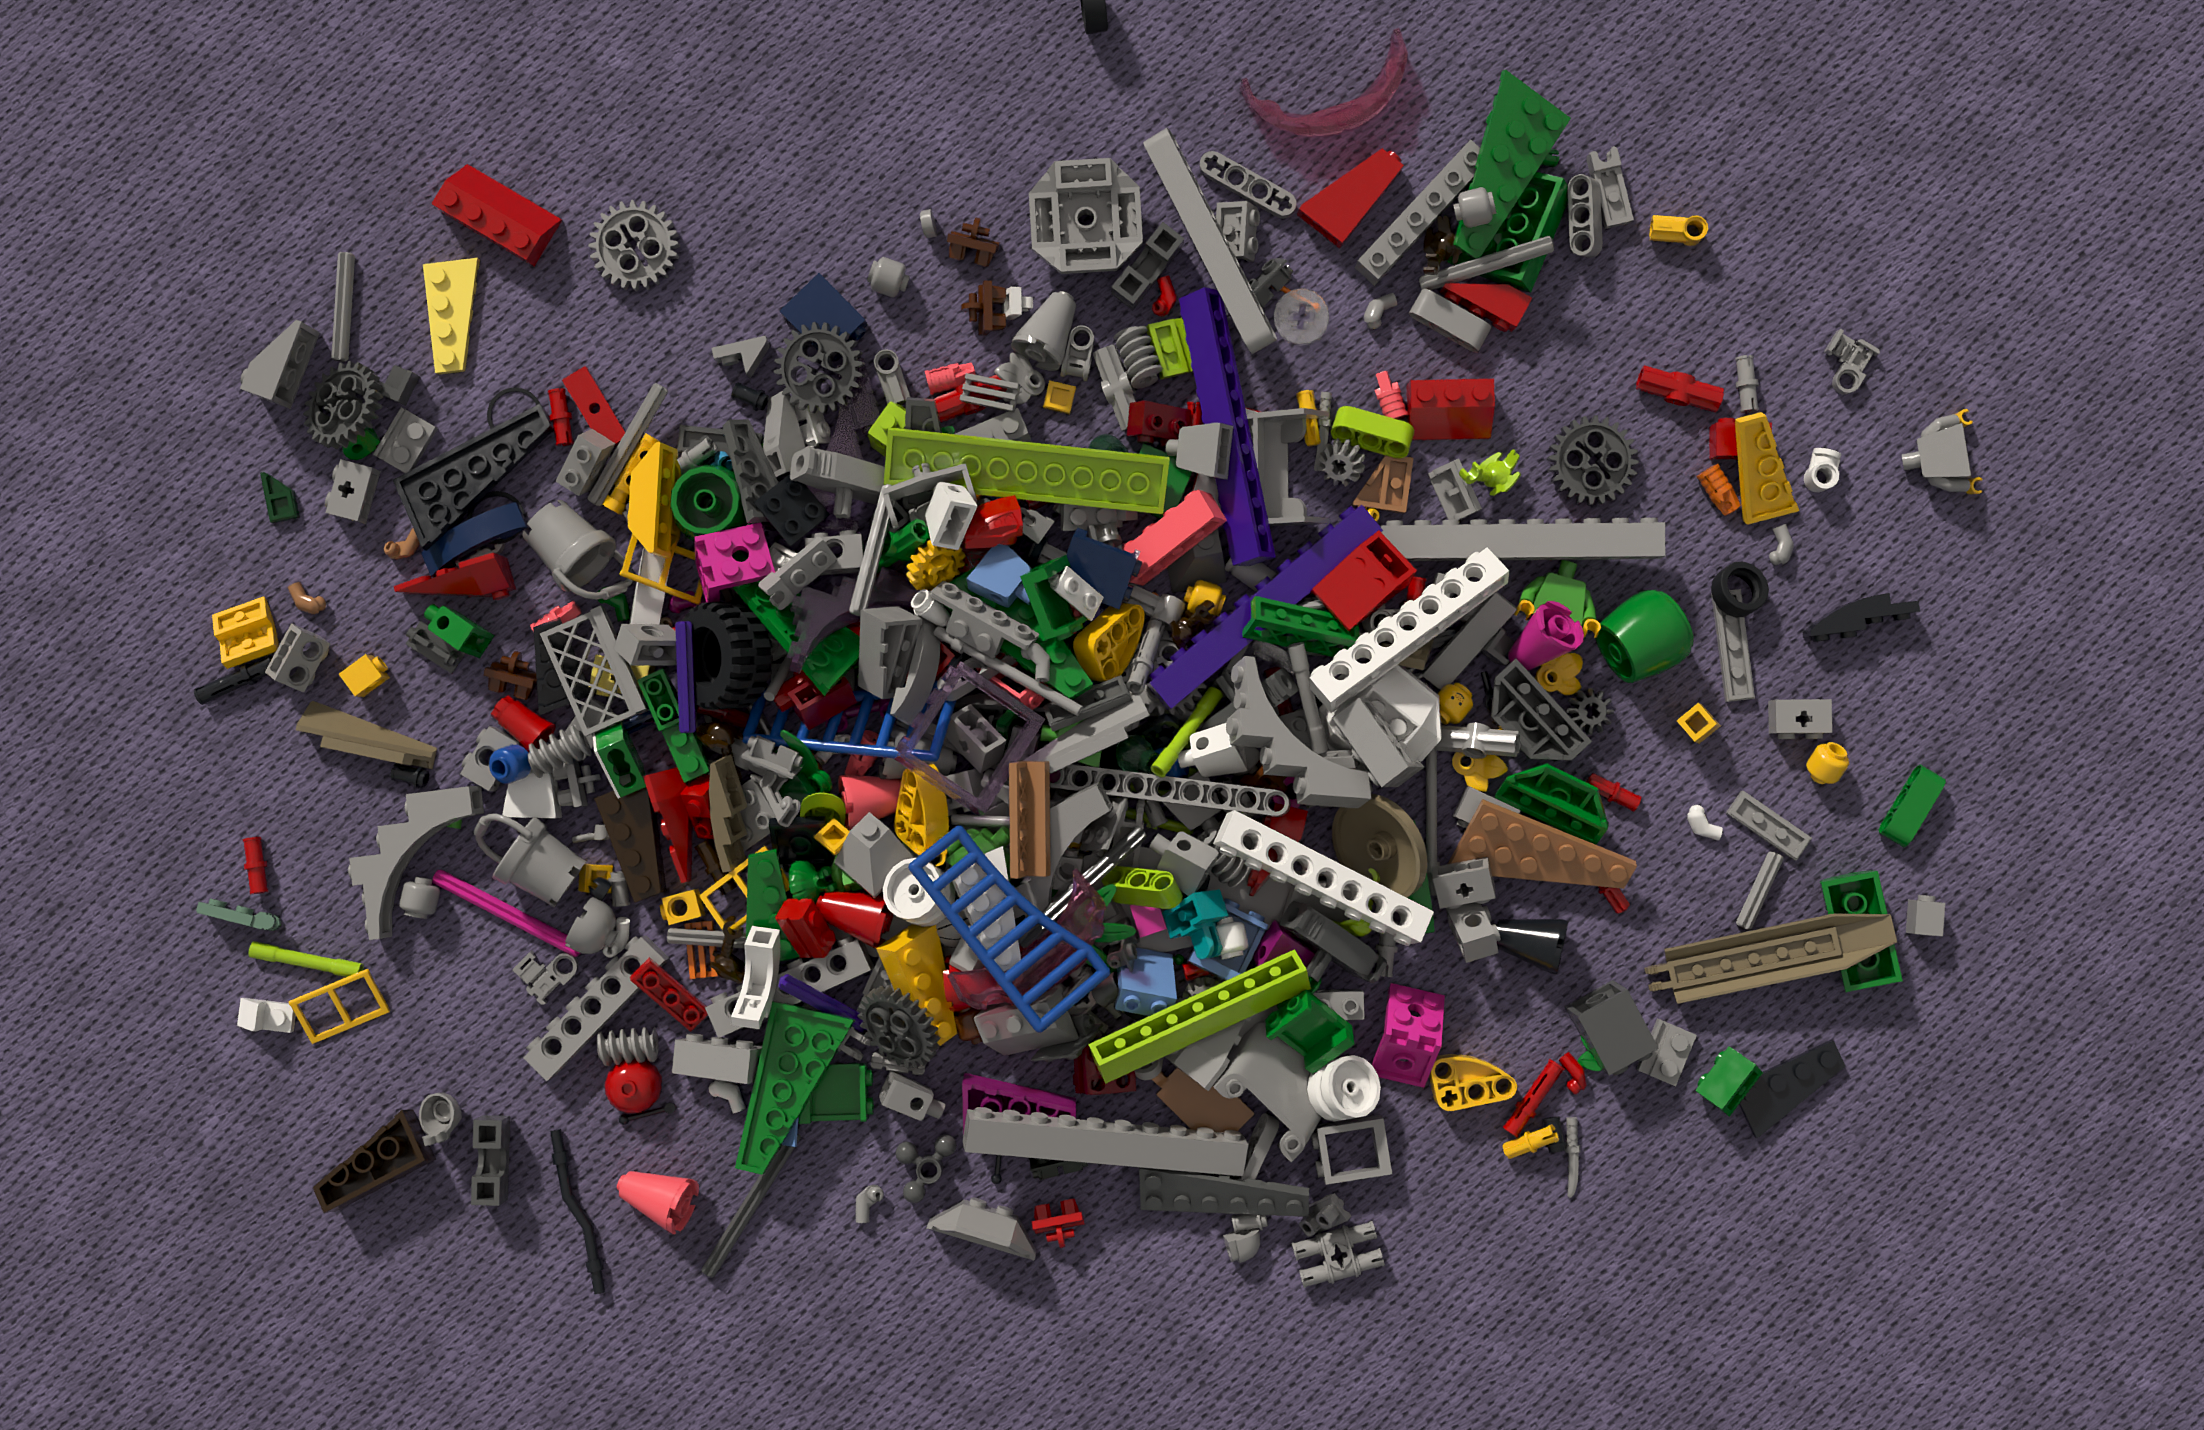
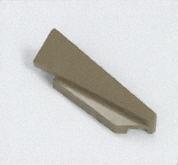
M315 701L309 703L296 725L297 731L323 736L320 746L323 748L433 769L437 753L436 747Z

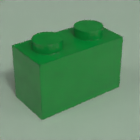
M1729 1046L1725 1051L1718 1054L1714 1061L1715 1065L1710 1072L1705 1073L1699 1079L1698 1087L1695 1091L1730 1117L1763 1072L1756 1064Z

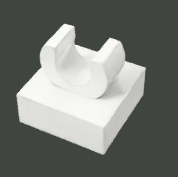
M1011 286L1006 289V299L1002 305V313L1005 314L1006 320H1014L1022 315V312L1033 309V297H1021V287Z

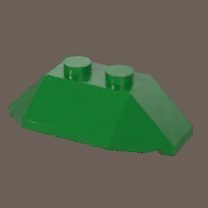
M1549 764L1507 776L1494 797L1570 835L1597 845L1609 827L1598 788Z

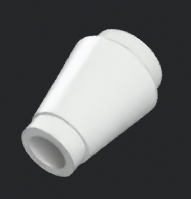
M923 589L917 592L911 601L914 613L938 626H947L951 614L945 606L930 597L931 591Z

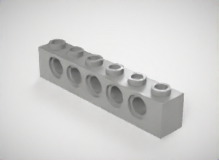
M1470 139L1359 258L1354 268L1375 286L1437 220V217L1473 181L1480 147Z
M647 935L640 938L635 936L624 947L627 952L620 959L617 956L614 957L605 966L607 972L601 978L596 976L587 984L585 989L588 992L581 999L578 996L575 997L565 1007L568 1012L561 1019L557 1016L548 1024L546 1029L549 1032L542 1039L539 1036L536 1037L526 1047L529 1052L523 1058L546 1081L553 1079L640 990L639 987L630 981V976L633 972L630 971L628 962L631 958L637 959L641 966L650 957L660 967L670 959ZM612 978L620 982L621 988L618 993L612 992L609 988V981ZM592 998L597 999L601 1004L599 1013H594L589 1007ZM572 1019H577L581 1023V1031L579 1033L571 1030L570 1021ZM552 1039L560 1041L562 1045L560 1053H556L551 1049L550 1043Z
M849 936L838 941L839 947L829 951L825 958H813L807 962H803L802 958L787 964L788 970L778 974L773 1001L791 1005L801 1002L800 999L779 989V979L785 974H789L823 992L874 969L875 966L865 943L858 939L854 940L853 936ZM836 955H841L846 960V967L842 970L836 968L833 963ZM811 966L817 967L820 970L821 977L819 981H814L809 977L808 970ZM742 985L737 986L738 992L731 996L724 992L711 998L713 1004L705 1007L718 1038L742 1028L731 1025V1016L734 1011L733 1003L735 1000H738Z

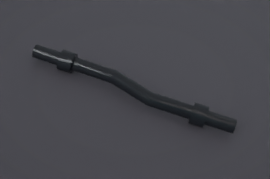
M561 1129L552 1130L550 1135L554 1153L551 1154L553 1165H556L562 1199L583 1230L588 1258L585 1263L587 1273L591 1274L594 1294L604 1293L605 1287L602 1276L604 1265L602 1257H599L593 1223L573 1195L567 1164L570 1159L568 1150L564 1148Z

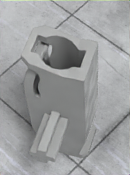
M808 446L794 453L791 462L790 479L836 494L834 515H836V518L848 519L850 518L852 499L877 505L881 488L884 485L885 467L840 453Z

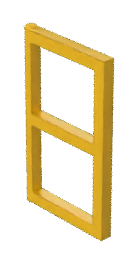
M632 533L619 575L699 605L703 593L700 579L695 596L665 586L674 552L695 560V552L676 546L672 551L671 558L665 559L660 579L657 583L628 572L637 543V538Z
M764 846L756 853L768 851L769 849ZM748 859L699 895L721 929H723L724 919L708 897L732 878L747 897V885L739 873L748 867ZM781 868L785 889L787 892L788 890H790L789 878ZM746 915L730 928L736 930L745 924Z
M369 969L355 973L288 1002L312 1044L390 1012ZM364 977L380 1009L351 1020L335 989ZM328 992L344 1024L315 1035L299 1003Z

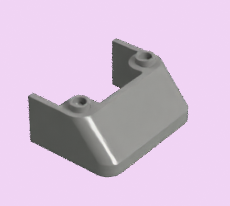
M1298 408L1247 413L1269 526L1330 524V518L1307 516L1306 505L1301 499L1288 498V443L1299 442L1306 433V419L1329 417L1328 411Z

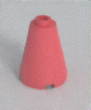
M847 774L839 776V793H842V801L846 806L845 827L851 830L868 812L873 814L878 820L896 813L902 779H880L874 776Z
M629 1171L626 1175L620 1177L617 1190L621 1199L667 1232L676 1234L675 1230L682 1231L694 1211L696 1205H690L693 1195L698 1197L699 1184L697 1181L689 1178Z

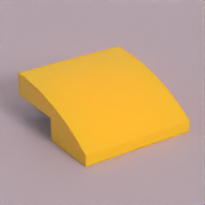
M265 596L212 615L214 636L220 642L221 663L226 669L274 653L279 647L274 620Z

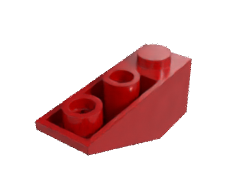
M1445 283L1440 291L1441 294L1445 295V299L1456 305L1462 304L1469 308L1468 312L1481 319L1485 317L1493 321L1492 325L1503 332H1507V330L1512 332L1517 327L1532 300V297L1508 284Z

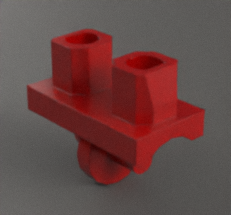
M1075 1199L1061 1201L1062 1215L1052 1217L1049 1204L1035 1206V1221H1032L1035 1234L1056 1230V1232L1046 1234L1047 1242L1058 1240L1060 1248L1066 1247L1065 1239L1075 1237L1074 1229L1064 1231L1063 1229L1085 1225L1083 1214L1079 1212Z

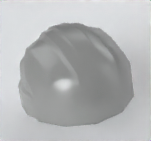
M435 1093L428 1095L423 1100L419 1110V1120L422 1129L427 1134L422 1137L424 1146L442 1143L449 1139L450 1133L462 1119L461 1108L457 1100L451 1095Z

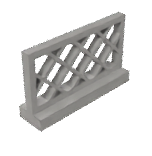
M601 605L591 609V612L540 633L585 737L650 710L630 664L614 650L617 634L606 609ZM590 620L593 627L589 640L575 635L579 624ZM573 627L571 633L564 631ZM557 633L568 635L569 638L564 651L553 648L549 637ZM596 636L600 644L594 642ZM573 638L588 643L582 659L568 654ZM592 645L602 648L605 654L601 666L586 661ZM555 652L562 654L560 661ZM566 656L580 661L575 677L565 674L562 669ZM607 661L609 663L611 670L605 668ZM584 664L599 669L593 684L579 679ZM603 671L613 674L616 679L612 692L598 687ZM567 678L573 680L571 687L569 685ZM577 682L592 687L586 703L577 700L573 694ZM618 687L622 695L616 694ZM596 689L610 694L604 710L590 705ZM614 697L624 699L629 711L621 715L610 713L609 709ZM578 704L584 705L582 712ZM588 708L603 713L599 724L588 728L584 719ZM607 715L614 717L605 721Z

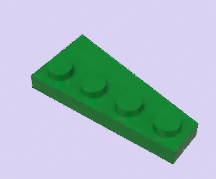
M777 849L749 854L746 940L752 926L780 930V961L798 958L799 955L775 918L788 897Z

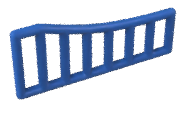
M938 681L934 682L931 692H939L937 688ZM866 690L853 691L856 701H862L849 743L834 741L844 711L829 719L822 740L807 739L810 730H807L802 721L796 735L809 750L937 762L956 700H944L930 750L914 749L930 695L912 725H909L902 748L887 746L896 719L890 715L894 698H890L876 745L860 744L874 700L881 699ZM764 691L761 693L762 696L753 704L743 732L742 742L747 744L751 736L756 737L759 735L775 742V747L782 745L790 748L781 737L780 732L784 729L791 707L784 712L778 709L770 735L755 734L767 701L764 697Z
M962 826L954 827L909 864L908 868L1036 1032L1041 1033L1110 975V969L1094 948L1042 913L1020 894L986 857ZM959 840L968 854L935 881H932L923 867L955 841ZM974 863H977L987 876L954 903L950 904L941 890ZM996 884L1007 897L968 927L959 913ZM1016 904L1028 917L986 950L976 936ZM1038 923L1052 933L1005 973L994 960ZM1062 940L1077 949L1076 952L1023 996L1012 983ZM1087 958L1096 972L1040 1018L1030 1004Z

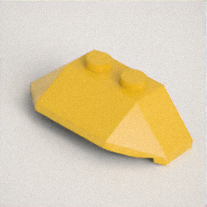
M656 442L631 472L629 511L627 515L628 528L649 553L669 559L680 539V529L674 522L670 505L672 489L682 474L677 461V449L664 443Z

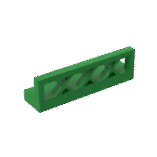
M1255 596L1252 599L1251 619L1242 630L1243 638L1285 647L1303 642L1307 652L1334 657L1342 650L1332 646L1343 645V649L1348 650L1360 637L1359 624L1348 631L1330 612ZM1262 627L1266 628V630L1259 631L1255 630V628ZM1286 633L1293 634V635L1287 636V637H1286V636H1282V634H1286ZM1316 639L1319 641L1309 642L1307 640Z

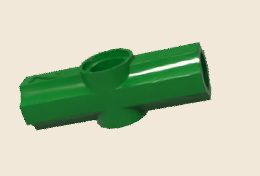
M915 519L895 533L887 531L877 573L898 560L909 561L911 555H914L915 549L930 539L928 527L923 520Z

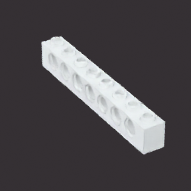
M1488 547L1480 553H1473L1468 557L1464 565L1458 569H1451L1438 584L1429 585L1416 600L1407 601L1393 617L1388 616L1384 618L1374 631L1362 634L1348 650H1340L1334 656L1333 661L1326 666L1321 665L1311 673V677H1309L1310 690L1330 713L1334 712L1508 584L1509 570ZM1477 577L1480 581L1471 582L1468 578ZM1455 593L1458 597L1449 598L1446 594ZM1426 609H1433L1436 611V613L1429 615L1424 613L1423 611ZM1411 625L1414 629L1405 631L1401 627ZM1383 641H1388L1392 643V645L1389 647H1382L1379 645V643ZM1359 658H1368L1370 660L1366 664L1357 662ZM1338 674H1345L1346 676H1348L1345 680H1337L1334 678Z
M1235 810L1226 814L1213 843L1220 847L1219 851L1222 854L1231 858L1238 856L1246 860L1244 863L1246 866L1258 871L1263 869L1271 873L1270 878L1280 883H1286L1287 881L1295 885L1294 889L1303 895L1310 896L1313 894L1319 897L1321 904L1333 909L1338 907L1345 911L1344 915L1356 921L1362 919L1370 923L1369 928L1383 934L1386 931L1394 935L1396 942L1405 946L1421 943L1434 911ZM1245 835L1249 836L1253 842L1251 850L1247 849L1243 844ZM1270 848L1277 852L1276 862H1272L1268 857ZM1295 861L1302 865V873L1300 875L1296 874L1293 869ZM1320 873L1325 875L1327 879L1325 888L1318 882ZM1345 886L1351 890L1352 896L1350 900H1347L1343 895ZM1370 898L1373 899L1376 903V910L1374 913L1371 912L1368 908V901ZM1395 911L1399 913L1401 918L1399 925L1393 921V913Z

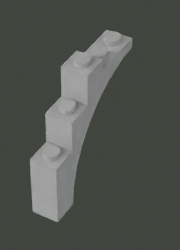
M1244 656L1233 666L1231 680L1235 687L1234 707L1237 711L1227 718L1226 732L1229 735L1230 745L1261 748L1260 762L1263 764L1264 775L1294 777L1293 789L1296 793L1297 804L1359 808L1371 800L1368 772L1349 769L1328 761L1305 746L1279 719L1262 687L1255 657Z
M1100 781L1050 805L1051 875L1047 877L1030 876L1013 885L1020 894L1041 912L1052 903L1055 875L1065 850L1084 828L1109 812L1113 806ZM1016 904L1013 906L1015 919L1023 915L1026 918L1028 917ZM1046 930L1037 938L1039 942L1037 946L1052 934L1049 930ZM1060 943L1042 958H1047L1050 964L1059 961L1064 953Z
M481 786L406 794L405 813L408 816L409 822L378 826L376 841L381 854L349 858L348 873L352 879V886L363 884L362 902L366 908L365 929L369 935V940L392 937V912L395 894L403 872L414 854L423 844L441 829L466 817L484 814Z

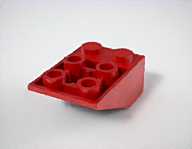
M1378 530L1354 549L1311 591L1337 620L1350 631L1407 587L1417 570Z
M1275 803L1271 810L1275 812L1280 811L1284 808V805ZM1290 807L1288 813L1282 817L1264 816L1261 824L1299 843L1303 835L1308 811ZM1270 848L1268 857L1272 862H1276L1278 856L1277 852ZM1252 869L1250 871L1246 885L1251 887L1249 896H1254L1269 880L1271 873L1263 869L1260 871Z

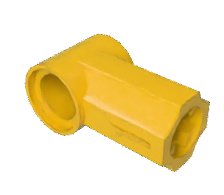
M1653 215L1649 231L1650 241L1677 242L1694 246L1707 234L1708 223L1703 217L1697 215L1689 218ZM1687 226H1696L1699 230V236L1694 237L1688 234Z

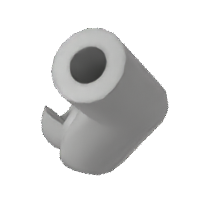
M1786 524L1773 529L1778 542L1777 550L1769 554L1773 565L1787 563L1794 548V543Z

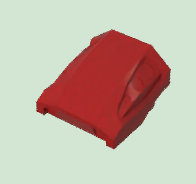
M1015 495L999 498L977 506L964 536L966 549L990 548L998 544L1011 545L1017 541V536H1023L1021 508Z

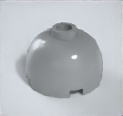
M592 897L583 907L586 911L580 917L577 916L565 941V946L582 954L597 953L605 945L611 947L618 935V932L614 930L617 922L615 913L603 901Z

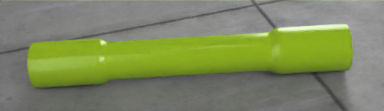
M1209 687L1199 700L1187 721L1152 764L1151 771L1155 775L1162 778L1166 776L1178 759V755L1189 742L1190 736L1197 731L1205 718L1211 714L1222 699L1223 695L1219 689Z
M256 941L251 943L248 953L250 958L330 972L342 977L351 976L363 971L364 968L363 963L331 959Z

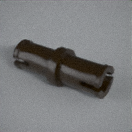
M707 839L694 847L707 868L705 872L707 875H711L715 883L729 873L722 872L718 854L711 839ZM731 879L719 888L720 894L724 895L736 888L737 885Z

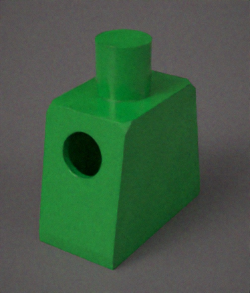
M432 604L424 613V618L430 621L428 630L458 651L477 658H481L495 636L460 612L444 605L439 608Z

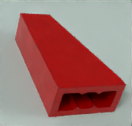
M1383 148L1303 203L1298 210L1297 216L1340 249L1400 174L1404 166L1401 163L1400 157L1392 151L1387 152Z

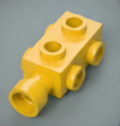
M645 433L614 484L615 488L611 495L608 494L602 503L605 507L620 515L623 514L622 512L626 509L625 503L630 496V481L627 482L626 479L642 460L640 457L641 452H648L656 442H660L659 440Z

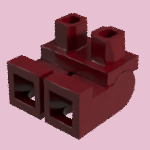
M1088 1044L1082 1050V1054L1074 1059L1073 1085L1075 1086L1076 1093L1099 1095L1136 1091L1134 1071L1127 1074L1128 1082L1126 1085L1125 1075L1105 1084L1094 1062Z

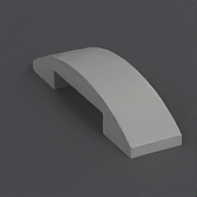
M917 614L914 615L921 618L922 623L917 636L906 686L904 688H896L890 715L907 725H912L923 709L935 682L940 659V639L933 635L938 625Z

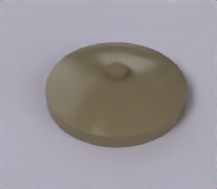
M1371 794V800L1359 808L1340 807L1332 825V841L1339 863L1373 880V876L1368 870L1372 868L1380 875L1379 884L1406 898L1414 894L1422 886L1426 877L1427 853L1422 836L1410 816L1395 802L1377 794Z

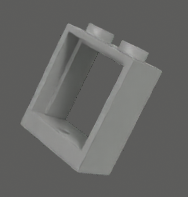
M1381 1115L1318 1124L1315 1128V1133L1311 1135L1313 1150H1319L1320 1160L1315 1161L1318 1178L1323 1177L1326 1185L1392 1174L1384 1119ZM1371 1128L1377 1166L1331 1174L1325 1135Z

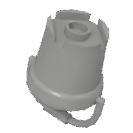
M557 500L561 505L555 507L552 503L545 505L529 520L527 525L532 530L529 535L523 531V539L552 572L553 580L561 590L566 592L572 591L588 599L607 600L626 592L627 588L632 584L633 580L626 578L624 582H618L597 593L580 588L594 579L607 566L612 557L622 566L625 558L616 550V540L602 530H597L565 501ZM630 566L628 572L633 573Z
M488 814L480 818L474 829L478 846L487 856L499 864L492 878L503 884L511 883L545 901L552 907L558 904L561 896L569 889L587 862L547 831V826L536 817L532 818L524 827L507 816ZM491 821L503 822L520 832L503 858L492 851L483 839Z

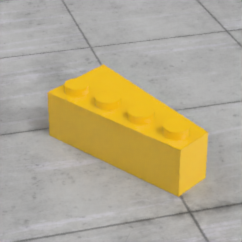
M911 924L876 949L894 991L900 988L903 996L910 993V1000L914 1002L918 999V1007L920 1009L927 1008L925 1015L934 1018L931 1025L938 1027L934 1034L940 1037L937 1043L941 1046L957 1034L954 1013L949 1009L952 1007V1002H947L945 997L943 972L946 969L941 941L937 934L936 925L921 927Z

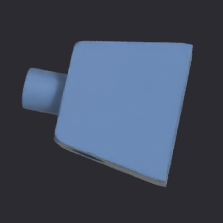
M998 544L988 551L967 577L968 590L1007 608L1012 605L1017 597L1030 605V600L1020 576L1030 571L1031 568L1008 545Z

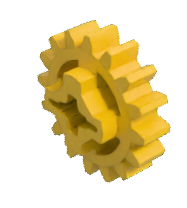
M928 540L927 547H918L919 552L917 555H911L910 558L913 560V563L906 566L909 570L906 576L916 590L926 589L932 591L942 581L949 583L955 575L961 574L958 568L965 565L962 561L965 554L962 552L961 547H959V550L933 546L931 541Z

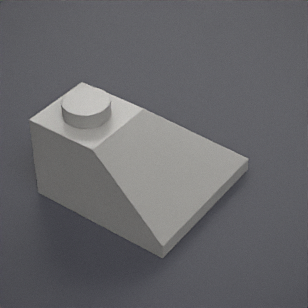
M868 812L849 831L834 863L873 898H876L883 891L886 876L891 869L901 861L914 857L887 826Z

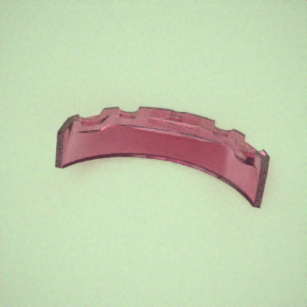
M1394 29L1390 37L1391 43L1387 59L1373 84L1357 99L1309 115L1287 113L1282 111L1274 101L1258 100L1253 95L1247 78L1241 79L1240 91L1249 106L1260 117L1279 129L1308 137L1339 135L1344 131H1352L1369 122L1390 102L1402 80L1408 52L1400 29Z
M1076 868L1072 871L1073 888L1070 900L1056 923L1092 946L1095 940L1103 935L1106 905L1100 894ZM1048 931L1038 941H1036L1034 944H1032L1024 951L1020 952L1021 959L1024 958L1028 953H1030L1034 948H1036L1040 943H1042L1046 938H1048L1052 933ZM1062 940L1012 983L1023 996L1076 952L1077 949ZM1087 958L1080 962L1076 967H1074L1069 973H1067L1063 978H1061L1047 991H1049L1050 989L1054 988L1055 986L1063 982L1065 979H1067L1069 974L1075 972L1087 960ZM986 967L971 971L952 972L948 975L959 1000L975 1009H987V1005L1004 1002L1009 1005H1015Z

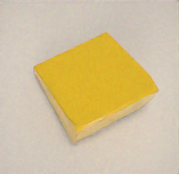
M833 818L814 838L835 856L842 849L849 830Z
M584 864L579 873L578 891L589 893V886L596 888L598 885L592 880L597 877L607 880L611 878L610 873L613 872V865Z

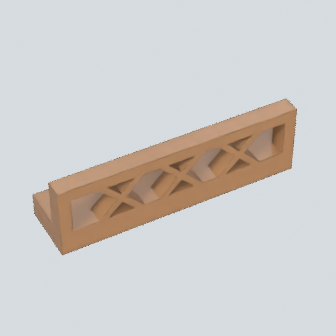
M1018 761L1009 763L1010 878L1050 876L1049 761Z

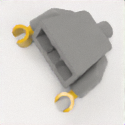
M1963 409L1956 414L1937 418L1922 431L1921 438L1917 439L1919 451L1902 454L1904 471L1922 468L1924 479H1928L1932 486L1948 492H1966L1970 495L1982 493V490L1977 491L1974 488V482L1983 480L1980 477H1971L1964 435V427L1973 423V421L1966 422L1962 418V415L1968 413L1969 410Z

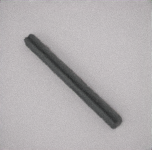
M1138 826L1134 827L1048 905L1042 913L1056 922L1147 838L1143 829ZM1039 923L1018 939L1019 945L1024 949L1027 948L1047 929Z
M797 1133V1143H798L799 1140H800V1138H801V1136ZM781 1145L766 1172L762 1175L760 1174L702 1267L701 1271L705 1275L713 1278L717 1274L795 1147Z

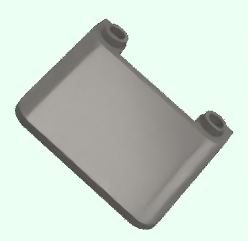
M1260 1021L1241 1038L1238 1046L1234 1045L1227 1056L1230 1062L1213 1087L1225 1098L1239 1097L1246 1088L1251 1091L1289 1128L1277 1146L1282 1154L1292 1162L1305 1148L1321 1116L1315 1112L1309 1101L1307 1087L1311 1073L1305 1069L1304 1057L1278 1036L1273 1040H1269L1266 1037L1265 1021Z

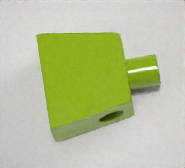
M892 401L888 403L868 431L871 447L884 457H886L888 428L905 429L906 407Z

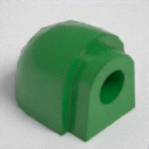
M366 427L364 429L365 437L357 435L356 444L349 441L347 448L342 446L343 453L347 458L359 460L377 448L376 446L380 443V440L373 428Z

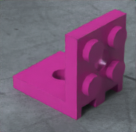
M761 522L694 537L695 564L706 602H720V590L758 582L771 572L775 573ZM742 550L749 557L747 560L739 562L732 555L734 552Z
M1390 983L1387 994L1384 1034L1371 1064L1378 1077L1425 1087L1442 1045L1445 995ZM1410 1011L1418 1012L1420 1017L1411 1015Z

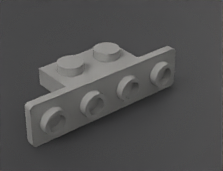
M942 581L930 593L931 598L953 610L945 632L993 659L999 654L1004 639L1024 650H1027L1038 639L1039 633L1032 630L1029 626L1017 622L1004 612L992 608L979 598L960 590L952 583Z

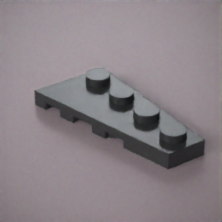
M728 420L722 426L736 482L739 486L747 523L768 522L753 502L778 484L777 478L750 420Z

